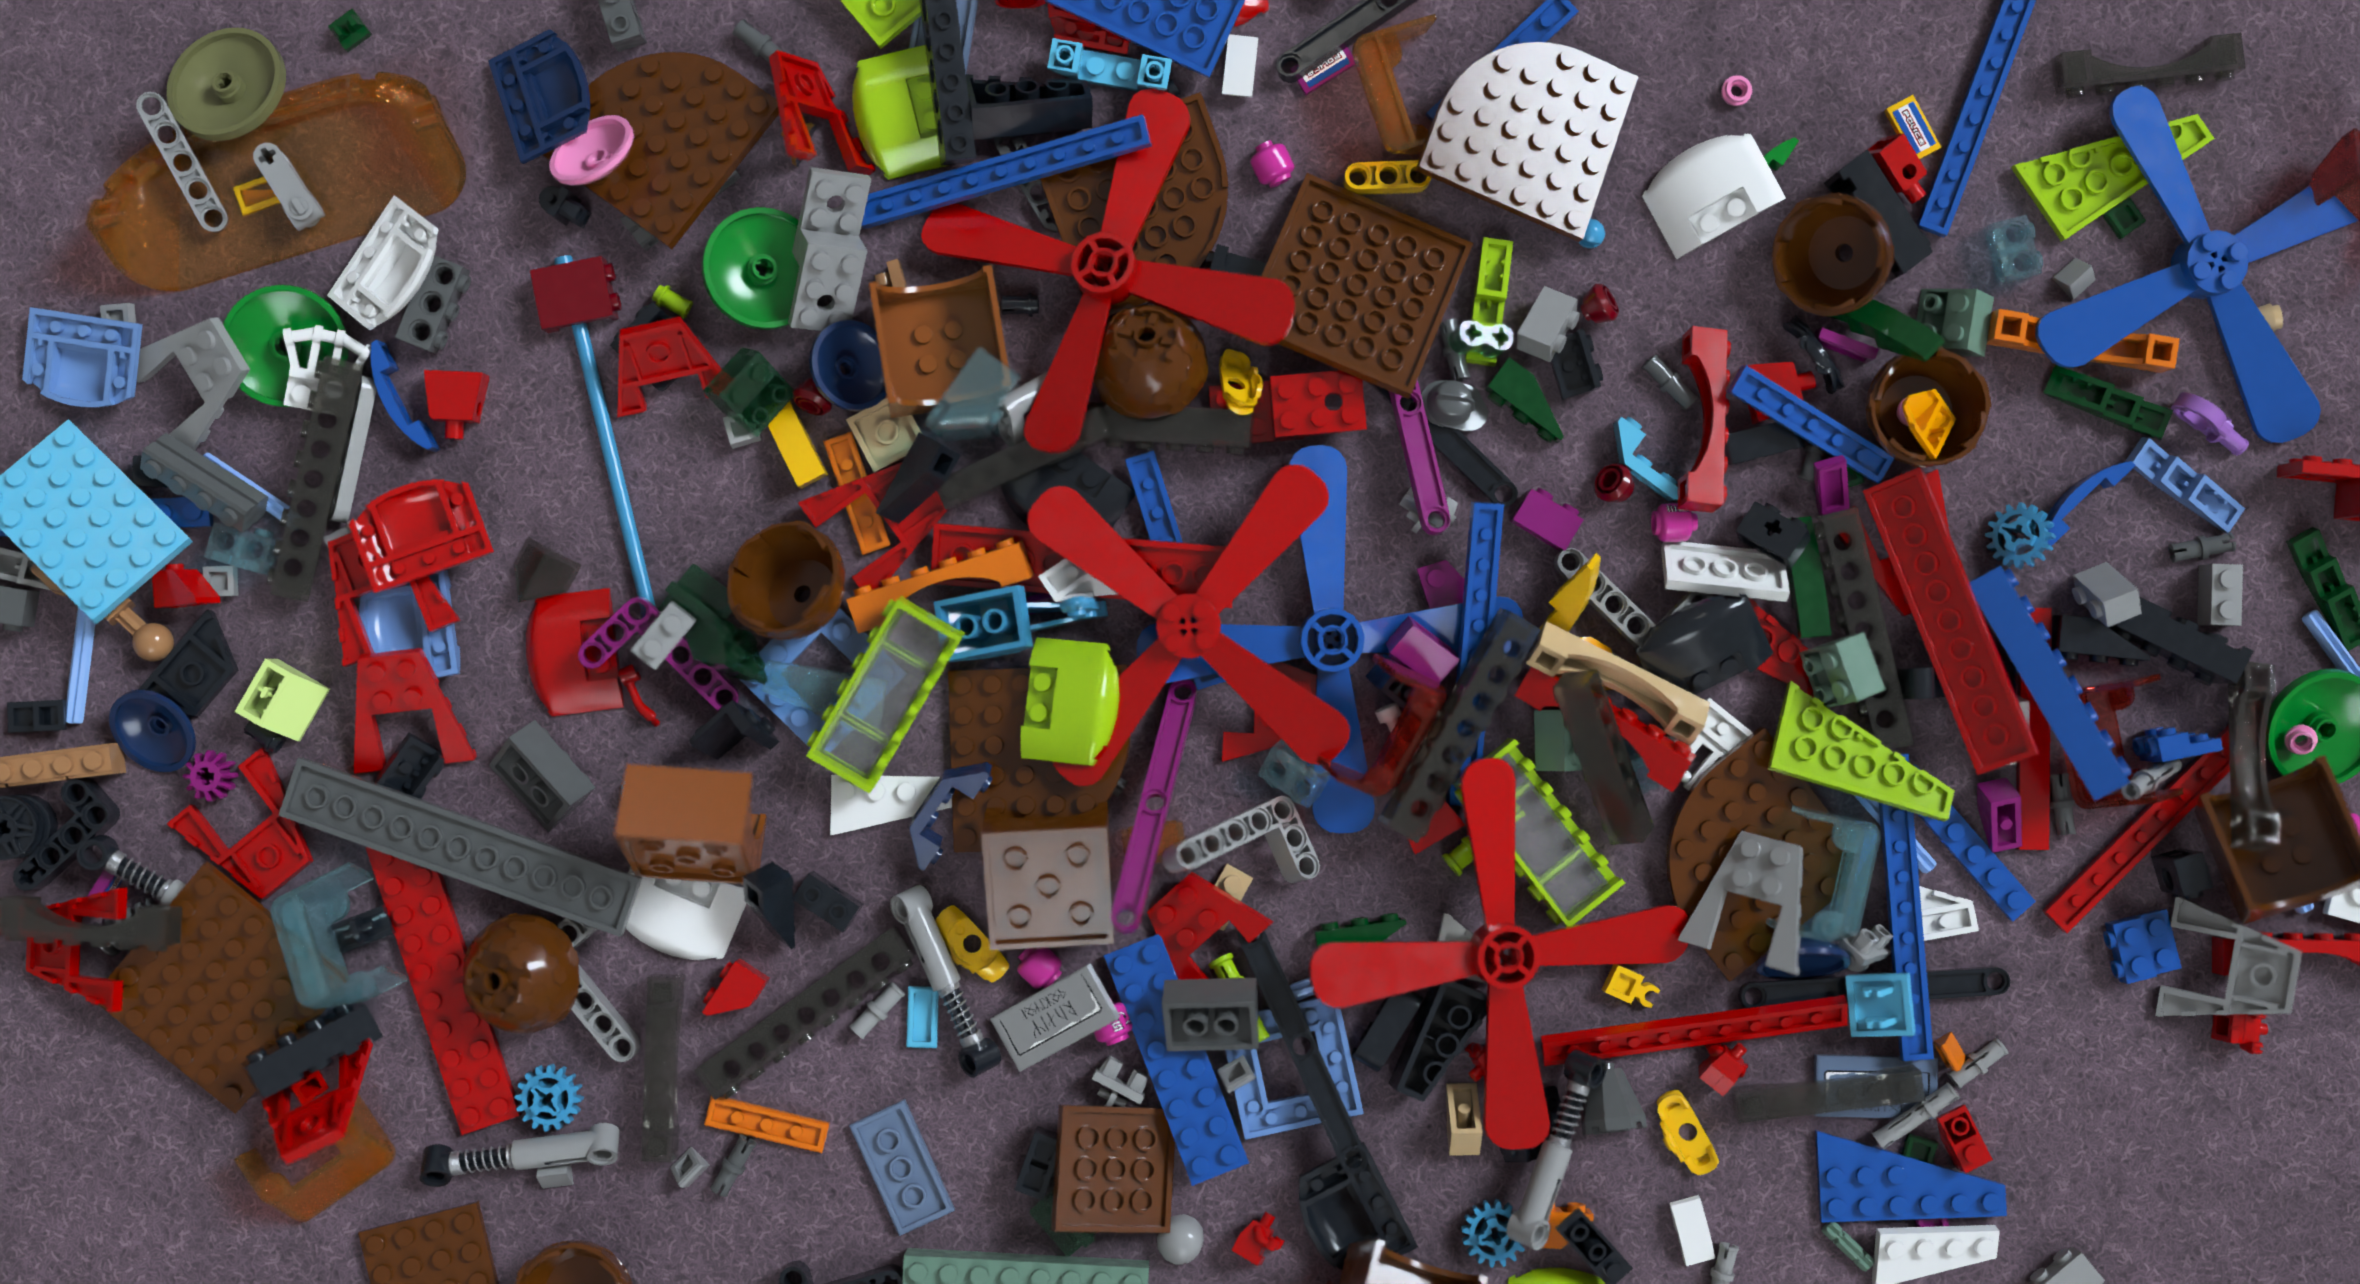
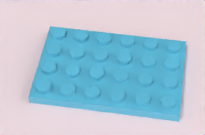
M69 419L0 475V529L95 624L99 623L193 542Z

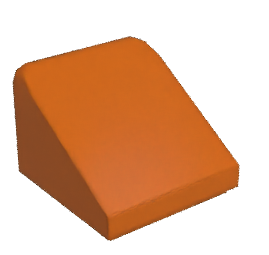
M1949 1032L1933 1041V1045L1945 1066L1956 1072L1961 1070L1966 1055L1953 1033Z

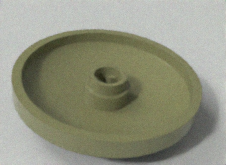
M225 28L211 32L192 43L174 64L167 83L168 106L174 118L196 137L211 141H224L243 136L267 120L279 104L286 84V69L283 58L274 45L256 31L245 28Z

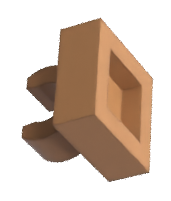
M898 259L886 262L889 272L874 275L876 282H879L881 285L907 287L903 269Z

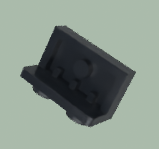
M1584 329L1565 335L1567 339L1561 353L1556 352L1550 362L1562 400L1597 390L1601 387L1600 381H1603L1601 367L1598 363L1594 364L1591 352H1594L1592 338L1590 334H1585Z
M408 732L373 782L422 799L426 792V785L432 777L435 778L440 774L445 759L436 747Z

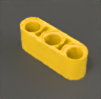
M1419 160L1357 162L1348 166L1344 174L1343 184L1345 189L1358 195L1418 193L1427 188L1432 178L1425 175V181L1422 183H1415L1411 180L1410 173L1416 170ZM1385 171L1391 172L1395 176V182L1385 184L1380 180L1379 175ZM1352 173H1360L1365 177V183L1354 185L1350 181L1349 176Z

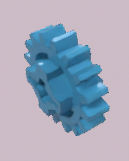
M2019 502L2016 510L2008 504L2006 505L2007 513L2002 514L1997 511L1995 514L1998 521L1988 522V525L1993 528V532L1985 533V537L1993 540V542L1987 545V549L1996 551L1993 558L1998 561L2003 559V565L2009 568L2013 562L2019 570L2023 569L2024 562L2030 567H2035V558L2044 561L2046 558L2042 552L2044 550H2053V547L2047 543L2048 540L2056 539L2055 534L2048 532L2049 529L2054 527V523L2045 521L2048 514L2044 511L2038 512V507L2033 504L2027 509L2024 503ZM2037 525L2039 527V537H2037L2035 532ZM2011 532H2014L2016 534L2024 533L2025 536L2030 538V540H2027L2025 538L2017 539L2016 536L2011 534ZM2002 535H2004L2006 541L2004 547L2002 544ZM2033 548V549H2032L2031 551H2029L2028 553L2023 554L2024 551Z
M550 1064L545 1071L544 1067L540 1065L535 1068L536 1075L531 1071L524 1075L528 1082L521 1081L518 1083L517 1086L523 1092L515 1095V1099L522 1101V1104L516 1110L525 1111L526 1115L522 1120L525 1122L532 1119L533 1129L543 1124L544 1132L551 1130L552 1125H554L556 1130H560L563 1128V1121L570 1124L574 1120L571 1113L578 1114L581 1111V1108L576 1103L584 1100V1096L577 1095L576 1091L582 1088V1084H573L572 1081L576 1077L575 1073L570 1076L565 1075L567 1067L563 1066L556 1071L555 1064ZM543 1078H552L559 1082L556 1084L548 1083ZM566 1090L568 1093V1104L564 1101ZM531 1092H532V1094L534 1095V1096H533V1105H532V1103H531ZM551 1092L554 1097L551 1099V1102L547 1103L544 1099ZM549 1112L552 1116L556 1117H546L540 1113Z
M1495 1199L1494 1205L1490 1206L1487 1200H1483L1484 1208L1479 1209L1476 1205H1473L1472 1208L1475 1214L1473 1216L1465 1214L1464 1217L1469 1225L1461 1226V1231L1468 1234V1236L1462 1238V1242L1464 1245H1471L1467 1250L1470 1256L1478 1253L1476 1260L1479 1264L1487 1259L1489 1266L1493 1268L1495 1261L1499 1260L1504 1267L1506 1266V1258L1510 1257V1259L1516 1261L1517 1258L1514 1252L1516 1250L1524 1252L1525 1250L1519 1242L1514 1240L1505 1248L1509 1240L1507 1235L1508 1221L1502 1222L1495 1216V1214H1501L1510 1219L1513 1214L1511 1213L1513 1206L1508 1202L1504 1207H1501L1499 1199ZM1484 1217L1481 1228L1475 1230L1478 1222ZM1494 1227L1499 1231L1497 1239H1492L1490 1235L1492 1234L1491 1229ZM1478 1245H1488L1493 1248L1494 1252L1485 1251Z

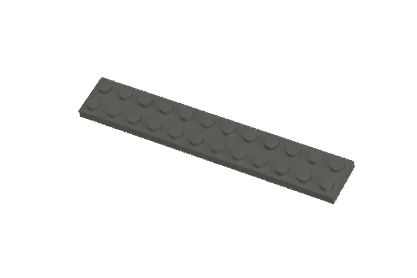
M300 757L296 761L279 812L281 817L619 937L624 934L642 881V877L304 757Z

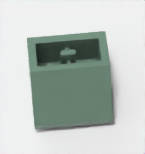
M1921 289L1916 321L1944 337L1945 343L1942 345L1944 349L1959 356L1985 357L1994 297L1978 289Z
M1864 632L1849 635L1799 652L1803 668L1808 675L1813 689V695L1824 702L1823 705L1827 708L1858 702L1886 690Z
M1572 709L1534 710L1535 771L1601 769V721Z

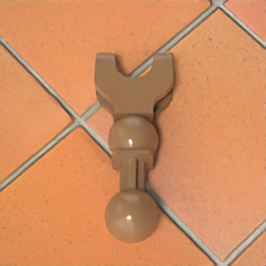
M36 564L30 567L31 571L53 593L68 597ZM130 598L124 600L103 618L112 626L119 623L133 636L132 646L135 653L146 661L155 662L163 660L174 647V638L170 630L158 623L147 624L132 610L135 604Z

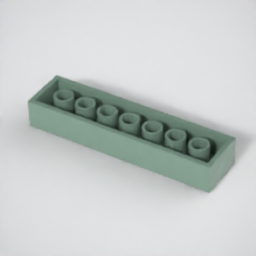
M907 1248L904 1254L902 1284H1148L1149 1260Z

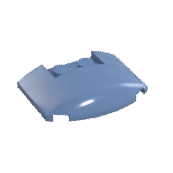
M30 307L22 380L27 384L33 382L41 390L40 394L72 406L107 407L121 403L124 400H130L135 397L143 324Z
M444 570L429 575L452 607L449 589L451 588L448 571ZM410 582L404 586L379 593L371 592L360 597L359 615L374 653L422 648L437 678L460 674V646H457L455 624L435 632H429Z

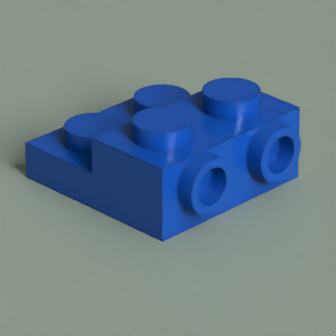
M2175 727L2145 729V735L2135 737L2132 740L2133 751L2136 756L2140 757V761L2166 762L2223 750L2221 738H2210L2208 733L2176 732Z
M2159 909L2105 923L2107 931L2103 932V938L2106 946L2112 950L2114 960L2111 961V970L2115 978H2119V982L2130 984L2157 977L2156 974L2182 968L2167 909Z

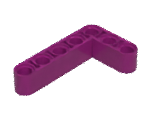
M633 597L580 647L578 653L580 662L588 668L601 666L635 632L643 636L660 616L661 612L645 597ZM638 602L645 606L646 615L644 618L635 619L632 617L630 606L633 603ZM611 624H619L624 629V636L621 640H613L609 637L607 631ZM683 636L666 656L665 660L715 709L719 710L724 706L718 702L716 697L717 693L723 689L731 691L734 697L733 701L738 703L739 692L737 688ZM594 645L600 648L602 657L599 661H590L586 657L585 652L588 646ZM678 646L686 647L690 651V659L686 662L677 661L673 656L674 649ZM699 668H707L712 674V680L705 684L699 683L695 678V671Z

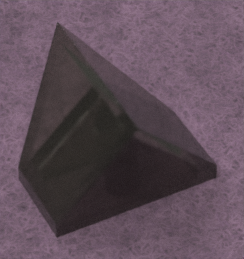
M528 537L514 562L518 603L568 592L582 565Z

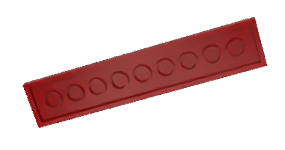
M1918 467L1863 490L1977 775L2039 754L1923 468Z
M934 523L931 570L939 568L938 562L956 556L958 562L968 558L967 552L982 547L988 552L997 549V542L1013 538L1015 543L1023 540L1034 572L1031 578L1001 587L999 581L978 577L955 578L934 584L1000 589L1020 585L1024 586L1025 592L1049 593L1038 576L1065 558L1037 540L1030 530ZM1123 538L1177 595L1185 593L1195 594L1227 547L1222 545ZM1120 594L1094 596L1098 598L1127 600ZM1233 601L1225 608H1232Z
M366 847L384 905L395 930L394 935L461 1135L520 1116L522 1113L516 1110L519 1104L517 1099H515V1092L493 1026L481 1019L473 1011L465 997L463 989V960L467 947L442 873Z

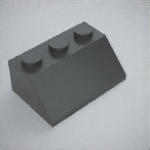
M536 720L510 736L489 764V767L548 832L554 829L584 802L596 788L591 783L589 777L581 772L572 762L567 752L554 742L548 731L542 728Z
M1256 978L1164 980L1162 1009L1167 1051L1259 1049Z

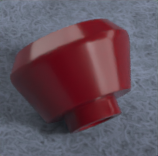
M1594 284L1582 298L1583 304L1580 305V308L1587 321L1593 320L1595 323H1603L1616 320L1619 309L1613 295L1604 284Z
M812 378L806 379L793 391L796 405L810 414L822 416L829 413L832 409V403L823 397Z
M1613 463L1601 469L1596 476L1594 484L1597 497L1606 502L1619 503L1627 500L1634 490V481L1629 468L1621 463Z

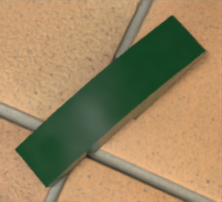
M1874 299L1855 311L1836 316H1827L1847 322L1851 332L1874 338L1878 348L1924 362L1945 343L1944 337L1925 325Z
M2057 365L2054 366L2044 395L2126 429L2160 441L2162 440L2173 410L2144 401V397L2114 388V384Z
M1811 516L1797 517V519L1808 526L1807 529L1811 537L1810 542L1792 569L1786 567L1787 578L1790 584L1792 609H1795L1798 639L1829 636L1832 634L1827 595Z
M2311 527L2289 539L2286 543L2305 584L2327 623L2347 651L2360 645V601L2354 586L2346 583L2337 558L2329 555L2320 530Z

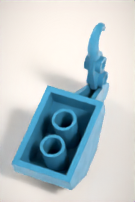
M1020 585L934 602L937 618L958 630L966 632L949 662L986 659L1018 653L1033 647L1032 632L1108 617L1106 601L1095 602V598L1072 597L1061 602L1027 603L1025 588ZM1063 612L1067 613L1068 617L1030 625L1028 613ZM938 631L941 647L947 636Z

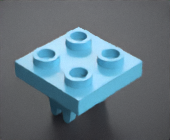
M1910 973L1848 974L1845 976L1851 1037L1914 1036L1916 1034Z

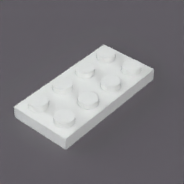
M1690 542L1662 543L1661 553L1665 589L1740 597L1739 594H1746L1748 598L1787 602L1790 591L1786 566L1755 549Z

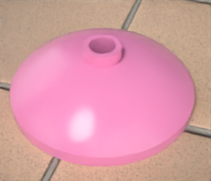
M617 115L602 116L588 121L587 133L554 150L549 163L552 175L562 184L584 185L600 180L612 173L625 159L631 149L634 132L629 122Z

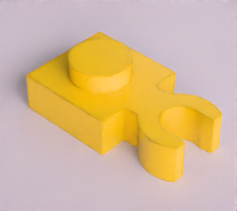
M1613 964L1601 989L1605 993L1629 1004L1636 997L1639 1003L1648 1008H1652L1653 1004L1645 1000V994L1648 991H1654L1658 994L1660 992L1659 988L1652 983H1642L1644 976L1619 964Z

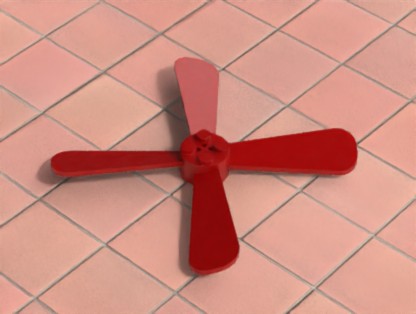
M1148 88L1140 90L1133 95L1129 102L1125 119L1144 115L1152 147L1117 156L1101 232L1089 235L1077 247L961 204H951L933 210L923 226L921 233L922 241L929 251L937 255L1072 276L1083 292L1025 421V439L1033 449L1040 452L1052 454L1067 451L1077 442L1081 434L1111 305L1123 302L1133 295L1259 345L1267 346L1281 342L1287 336L1292 326L1295 314L1293 293L1286 283L1278 279L1137 260L1132 248L1190 128L1191 118L1187 106L1180 98L1171 93Z
M1292 464L1283 467L1274 475L1195 594L1185 593L1177 595L1098 512L1072 488L1065 486L1049 488L1036 500L1028 513L1027 521L1033 536L1157 619L1156 630L1159 637L1118 677L1119 707L1117 719L1107 746H1103L1094 758L1098 760L1094 766L1052 762L1056 770L1065 779L1077 786H1089L1095 784L1103 777L1182 657L1195 658L1202 656L1274 732L1307 763L1316 765L1329 763L1343 750L1349 740L1350 728L1348 721L1342 713L1220 632L1221 619L1219 613L1324 513L1329 500L1328 489L1322 479L1312 470L1303 465ZM1191 617L1195 618L1197 622H1190ZM1183 618L1186 620L1185 624L1180 623ZM1192 628H1196V629H1197V631L1194 632V633H1192L1191 630H1192Z
M1490 757L1471 762L1464 769L1460 780L1461 796L1485 924L1473 933L1470 941L1328 942L1320 945L1313 951L1309 960V974L1314 994L1322 1003L1333 1008H1344L1474 975L1486 981L1487 1008L1483 1127L1486 1135L1494 1144L1503 1149L1518 1150L1538 1146L1545 1140L1550 1129V1120L1523 986L1534 977L1539 966L1654 964L1674 961L1688 947V943L1681 942L1678 938L1689 921V917L1684 910L1677 906L1662 905L1534 935L1514 925L1516 779L1513 769L1506 761ZM1508 949V955L1504 954V950Z

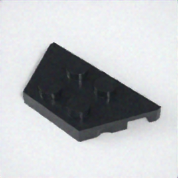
M207 609L138 690L153 691L169 698L185 714L200 716L239 670L215 612Z

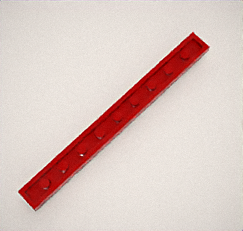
M2255 698L2216 737L2221 738L2223 750L2198 755L2042 910L2062 932L2068 933L2197 805L2200 795L2210 792L2262 740L2264 720L2269 707L2260 698Z
M1845 995L1542 1035V1058L1544 1066L1565 1064L1567 1056L1573 1050H1580L1604 1059L1848 1026V1002Z

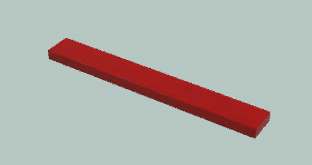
M2034 608L2035 611L2030 614L2035 623L2038 624L2042 621L2051 636L2052 608ZM2050 638V639H2048V640H2046V641H2047V643L2049 644V646H2050V648H2051V638ZM2018 672L2017 695L2028 700L2030 703L2029 729L2039 754L2017 761L2016 791L2021 796L2022 847H2017L2016 849L2049 850L2050 725Z

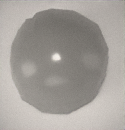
M1186 1214L1172 1216L1170 1233H1158L1157 1249L1165 1260L1174 1265L1188 1264L1196 1258L1203 1246V1228L1195 1218Z

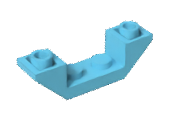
M1052 38L1047 69L1073 80H1087L1091 84L1136 92L1148 88L1167 91L1172 59L1142 54V58L1139 60L1083 50L1082 43Z
M1623 417L1618 418L1613 426L1619 463L1627 466L1631 475L1667 501L1678 500L1677 481L1665 472L1659 474L1652 469L1651 466L1653 464L1644 456L1637 454L1635 457L1632 454L1646 435L1641 431L1642 426L1630 417L1626 419Z

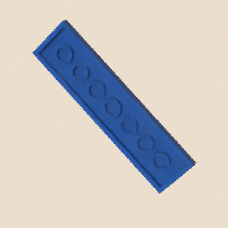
M1157 934L1104 955L1121 1002L1125 1005L1130 1017L1132 1031L1192 1186L1248 1164V1158L1206 1050L1167 1051L1162 1009L1164 980H1178L1161 936Z

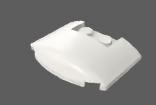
M1744 134V136H1720L1687 149L1658 172L1648 190H1645L1642 195L1676 259L1786 199L1751 134Z
M393 196L327 296L369 330L389 320L410 302L426 279L436 251L438 228L398 197Z
M630 867L628 873L634 874L632 868ZM642 877L626 929L641 942L671 956L689 960L722 959L727 952L747 904L744 901V887L729 883Z

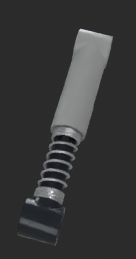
M98 835L83 842L76 852L79 864L85 869H99L103 872L107 871L109 874L115 875V877L121 876L122 881L129 880V884H136L137 889L143 888L145 893H152V898L156 897V900L160 901V906L165 909L186 885L178 879L175 881L171 879L165 880L163 875L158 876L155 874L156 870L151 872L148 870V866L145 868L140 866L141 862L137 864L133 862V858L128 859L126 854L122 853V851L120 852L116 841L107 835ZM94 846H97L101 849L102 859H99L94 855Z
M916 885L893 896L890 900L892 914L899 923L904 924L933 991H938L940 998H944L945 1003L943 1006L948 1007L947 1013H950L952 1016L950 1021H954L956 1025L954 1029L957 1028L959 1032L957 1036L961 1037L959 1041L962 1049L958 1055L960 1066L966 1075L975 1078L1000 1064L1001 1054L996 1043L990 1038H984L981 1030L976 1028L977 1021L972 1019L974 1014L969 1013L970 1006L965 1004L967 999L962 997L963 991L959 990L960 985L958 981L961 977L931 912L933 908L931 896L925 887L921 885Z
M1573 1050L1565 1060L1564 1075L1569 1079V1082H1567L1568 1084L1565 1088L1567 1094L1562 1096L1565 1099L1564 1103L1560 1104V1107H1562L1561 1111L1557 1112L1559 1115L1558 1120H1554L1556 1123L1555 1128H1551L1553 1134H1550L1548 1139L1542 1143L1520 1208L1512 1214L1507 1225V1235L1510 1239L1534 1250L1541 1249L1549 1237L1550 1225L1548 1220L1573 1151L1570 1149L1571 1142H1573L1571 1135L1575 1134L1573 1129L1575 1126H1578L1577 1118H1581V1115H1579L1580 1110H1584L1582 1104L1587 1102L1585 1096L1588 1097L1590 1089L1599 1087L1605 1078L1607 1065L1603 1059L1580 1050Z
M598 1123L591 1126L589 1131L513 1140L512 1144L506 1145V1148H502L499 1145L498 1149H493L491 1146L489 1150H485L483 1147L481 1151L474 1149L473 1152L465 1150V1153H462L460 1150L453 1151L452 1148L446 1145L433 1144L423 1150L419 1178L427 1186L441 1187L447 1185L455 1175L466 1174L467 1171L474 1173L476 1169L482 1172L484 1168L490 1171L492 1168L499 1170L502 1166L504 1169L509 1167L518 1171L588 1161L594 1165L606 1166L613 1164L618 1159L619 1129L610 1123Z

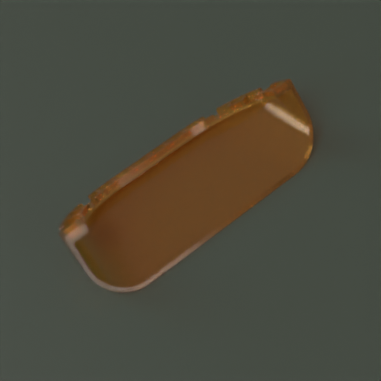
M377 72L375 79L362 80L359 73H354L284 92L276 109L267 120L251 132L234 139L224 141L205 140L196 137L183 126H180L228 214V224L222 231L210 232L200 225L155 142H151L137 151L106 180L103 186L107 192L101 200L94 199L92 201L85 224L113 265L126 277L136 283L156 290L185 291L367 235L393 196L398 197L422 217L441 212L448 208L462 192L466 180V164L438 99L428 91L423 83L414 78L396 73ZM175 129L172 131L175 138L165 143L169 144L175 141L177 136ZM263 143H272L288 157L307 189L318 201L326 215L315 226L306 227L298 231L285 214L281 203L244 216L242 215L233 187L263 177L253 159V153L257 146ZM179 154L174 159V166L177 170L185 172L191 168L192 160L186 154ZM270 157V164H272L274 160L272 157ZM194 182L189 188L190 195L194 199H203L207 195V187L202 182ZM267 182L241 191L246 207L276 197ZM209 210L205 214L204 219L208 226L218 227L221 225L223 217L219 211Z

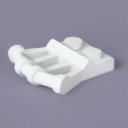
M320 325L292 330L291 328L283 329L284 341L290 362L283 405L347 417L354 378L370 355L371 346L369 344L363 345L347 335L344 330L338 329L337 332L323 329L324 326ZM312 340L308 368L300 367L295 342ZM321 341L335 344L329 373L316 370ZM343 346L359 356L346 376L338 375Z
M1710 698L1705 699L1710 702L1706 725L1689 746L1694 754L1702 744L1711 752L1693 774L1687 771L1681 780L1684 783L1683 787L1688 791L1718 758H1722L1753 733ZM1670 735L1667 736V738L1671 739L1674 742L1678 740Z

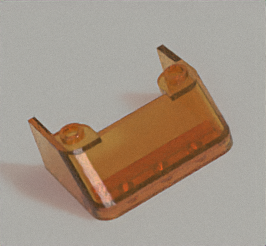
M1435 14L1363 34L1352 47V56L1384 148L1391 153L1421 154L1429 133L1423 125L1410 124L1392 69L1399 64L1402 58L1399 42L1425 34L1437 20Z
M358 1094L345 1137L335 1143L341 1153L295 1185L291 1186L287 1178L281 1173L272 1172L256 1147L237 1156L234 1161L263 1202L295 1221L306 1222L390 1166L395 1159L396 1151L394 1145Z

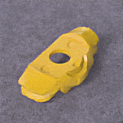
M1226 349L1219 361L1223 399L1234 413L1238 415L1250 414L1253 412V406L1257 404V399L1261 396L1263 379L1258 374V367H1251L1250 359L1246 354ZM1228 382H1236L1240 384L1243 389H1235L1232 386H1230Z
M951 905L939 914L935 920L944 938L953 962L957 966L960 964L972 974L977 973L981 978L989 982H995L1007 972L1009 963L999 950H990L989 939L960 909ZM968 935H976L981 940V948L975 953L966 951L963 946L964 939Z
M1679 1090L1665 1092L1657 1100V1111L1661 1119L1659 1124L1664 1136V1145L1678 1157L1681 1163L1685 1162L1692 1173L1704 1175L1713 1171L1717 1167L1719 1160L1692 1107ZM1685 1123H1690L1697 1129L1696 1136L1691 1140H1685L1679 1135V1128Z

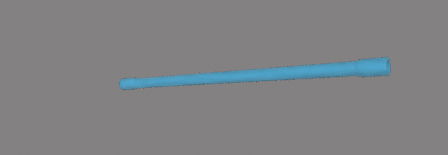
M571 255L560 256L554 259L555 265L573 261ZM587 323L573 325L572 330L637 596L645 597L656 607ZM639 603L642 619L646 615V608L643 604Z

